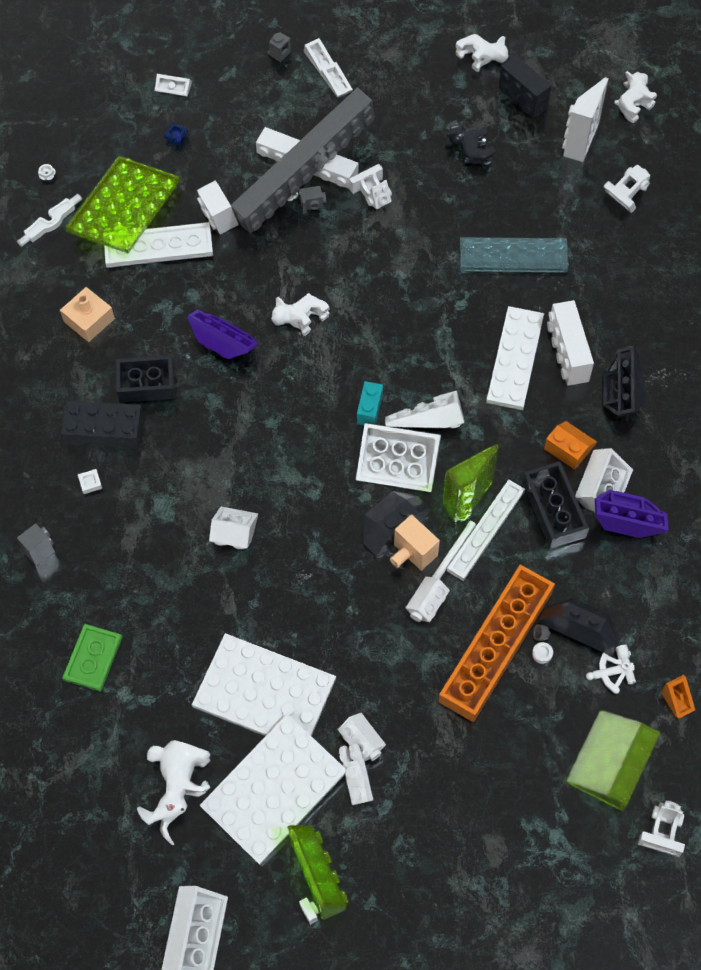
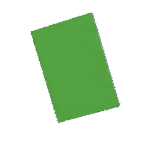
M84 624L63 675V681L101 692L123 638L122 635Z

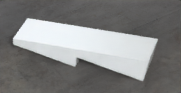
M318 38L305 44L304 53L336 97L339 98L352 92L350 84L338 64L334 63L321 40Z

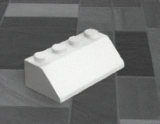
M179 886L162 970H214L228 899L227 896L197 886Z

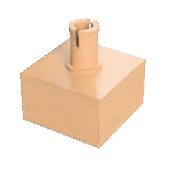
M87 287L60 309L63 321L88 342L115 319L112 307Z
M411 514L395 529L394 546L399 551L390 558V561L395 567L399 568L403 562L409 559L422 571L438 556L440 540Z

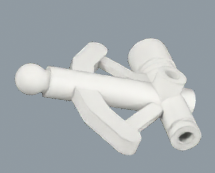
M627 645L616 647L618 660L603 653L599 663L600 670L588 672L586 678L588 680L602 678L605 686L614 694L619 693L620 689L618 687L625 676L628 684L635 683L634 665L629 661L631 653L628 651ZM608 660L619 666L606 668V661ZM621 673L617 682L613 684L608 676Z

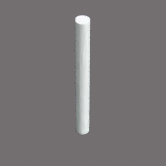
M470 521L432 577L439 579L442 577L476 527L474 522Z

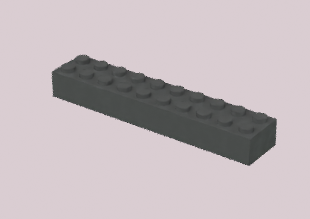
M358 87L231 205L237 222L250 234L258 230L266 219L273 216L276 209L282 207L291 195H295L304 183H308L316 172L321 171L329 160L334 159L339 150L345 148L353 137H357L366 125H370L373 122L375 116L372 99Z

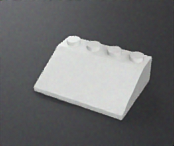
M609 78L602 79L577 98L575 105H571L566 124L567 129L564 135L565 140L562 146L565 149V157L581 162L584 161L599 125Z
M365 423L356 480L431 492L441 435Z

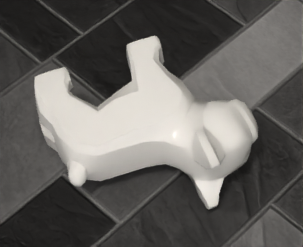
M473 34L460 39L455 46L457 48L455 51L456 55L460 59L466 53L473 52L472 58L475 62L472 64V68L476 72L480 70L481 66L492 60L504 63L508 58V49L505 46L504 36L500 37L496 43H489L480 36Z
M627 71L625 74L628 81L624 82L623 85L628 90L619 100H615L614 103L619 106L625 118L634 123L639 119L637 114L641 110L636 106L641 105L650 110L655 105L654 99L657 97V94L650 92L646 86L648 75L639 72L631 74Z
M309 293L292 305L285 304L281 298L277 297L276 307L272 312L271 319L277 326L290 323L292 326L299 328L303 336H306L311 331L308 326L311 323L309 319L310 314L319 315L320 319L324 321L329 317L328 310L330 309L325 301L319 300Z

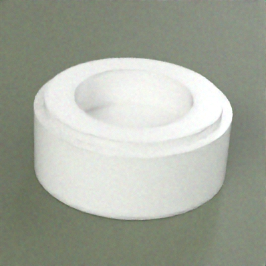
M541 642L534 646L532 656L536 662L545 664L551 660L553 649L549 644Z

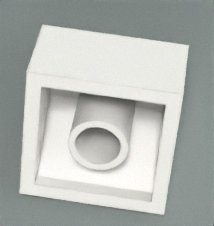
M220 507L211 522L209 541L215 542L217 545H231L236 549L248 548L252 541L258 514Z

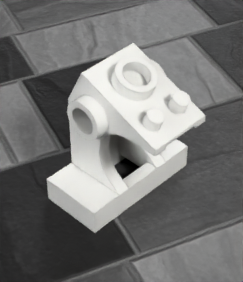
M380 164L349 178L350 191L353 194L361 191L369 206L378 209L391 202L390 196H392V192L388 187L387 180H384L382 183L379 182L383 179V168Z
M637 164L633 168H628L624 177L615 186L608 181L604 185L605 191L632 213L636 206L631 199L638 190H647L650 184V174ZM630 180L636 183L631 189L625 186Z
M667 800L665 804L660 802L659 806H654L652 818L655 821L652 833L642 832L638 845L680 857L684 851L685 844L674 841L677 826L681 827L684 819V814L680 809L681 806ZM660 821L671 824L669 835L658 832Z

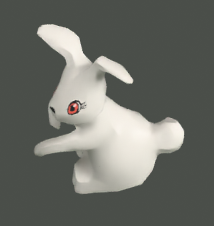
M176 740L170 741L164 748L152 746L148 750L147 760L152 763L155 761L160 762V770L167 784L166 793L160 799L158 807L154 812H150L142 807L137 808L141 819L148 825L157 820L162 821L160 831L171 845H174V842L169 837L167 827L177 816L185 812L187 804L184 796L192 795L199 797L210 788L207 781H204L201 786L195 785L190 781L194 767L199 766L203 768L211 761L209 759V752Z

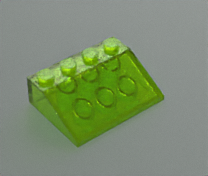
M497 444L446 471L443 506L454 522L467 519L492 484L499 449Z
M600 710L566 783L623 811L628 804L660 732L641 722Z
M287 826L290 843L322 920L345 911V904L348 903V899L344 890L340 891L337 886L340 880L336 871H331L329 867L331 859L327 850L324 852L320 844L323 843L320 832H315L313 826Z

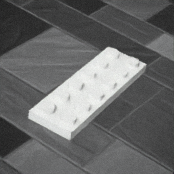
M209 222L104 234L106 267L213 256Z
M508 306L486 403L523 410L544 313Z

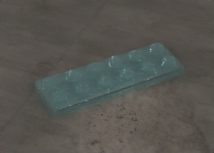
M460 237V271L568 272L567 238Z

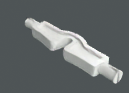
M76 194L72 199L66 198L51 208L48 214L52 220L47 221L41 217L38 218L24 231L25 236L17 241L18 244L23 247L28 241L34 242L46 232H51L58 228L63 219L75 210L74 205L82 200L81 196Z

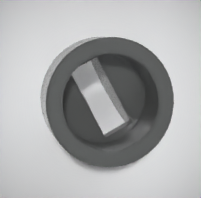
M535 625L533 629L534 639L538 641L547 640L550 636L549 628L545 625Z

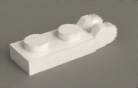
M351 744L349 749L347 746L340 747V760L346 769L345 776L352 805L372 801L373 797L366 766L358 744Z

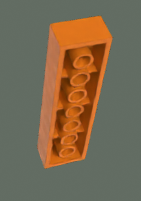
M519 565L439 694V703L474 723L551 596L555 583Z

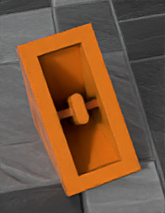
M685 675L665 684L661 693L677 719L695 711Z

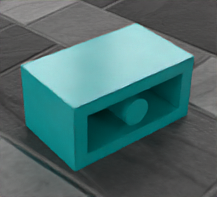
M364 382L357 411L358 425H365V423L376 425L383 396L382 384Z

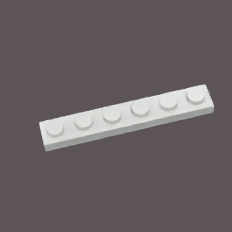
M510 480L507 481L448 566L447 572L462 581L465 580L524 494V488Z

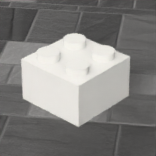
M216 180L197 190L199 194L197 200L202 207L201 209L205 217L209 219L213 230L217 229L219 234H222L238 225L232 207Z

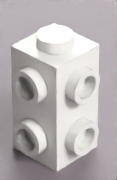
M425 577L406 606V609L411 613L410 616L414 620L430 622L450 590L439 578Z
M362 713L350 716L338 729L349 745L358 744L364 761L369 759L373 761L382 754L381 750L386 744Z

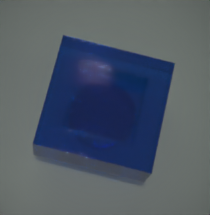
M172 122L164 133V137L180 145L187 135L188 129Z

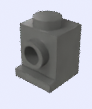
M281 32L276 33L271 38L268 55L281 62L291 52L290 38Z
M320 186L299 189L303 214L307 213V210L322 208L323 203H326L325 192H321Z

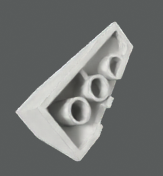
M453 391L433 398L434 402L429 404L422 402L417 404L418 406L414 410L404 409L385 417V424L388 427H459L461 423H464V417L458 393Z

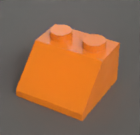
M565 421L557 425L547 437L544 449L575 470L596 445L597 441Z

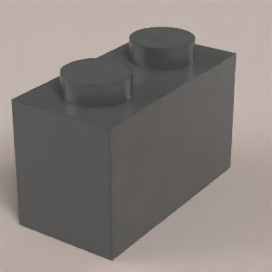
M36 523L17 537L24 553L35 566H38L55 552L52 547L54 543L50 538V534L44 527L40 528Z

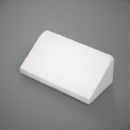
M157 74L154 91L188 96L192 81L186 78Z

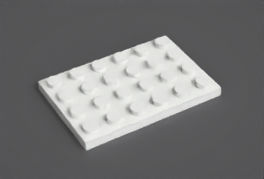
M225 633L192 703V707L264 736L288 714L312 736L335 683L336 676Z
M287 714L200 806L261 865L345 775L346 769Z

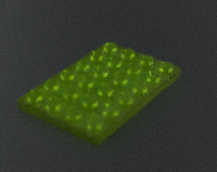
M118 156L66 225V231L129 254L180 182L179 176Z

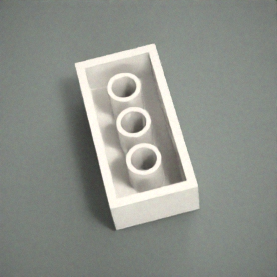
M575 301L553 304L552 310L549 312L550 320L547 322V328L549 332H552V345L558 352L556 357L557 362L561 363L562 378L566 379L567 386L589 382L594 362Z

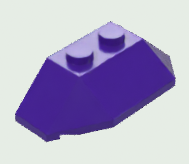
M196 310L188 315V321L197 341L206 348L219 353L224 358L230 359L248 353L258 346V342L250 334L217 316L203 313L201 310Z
M608 490L595 498V516L604 530L638 538L666 533L669 530L667 513L660 511L656 505L644 497Z

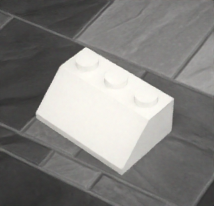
M611 448L593 450L575 495L577 501L586 509L595 512V498L608 490L624 493L633 469Z

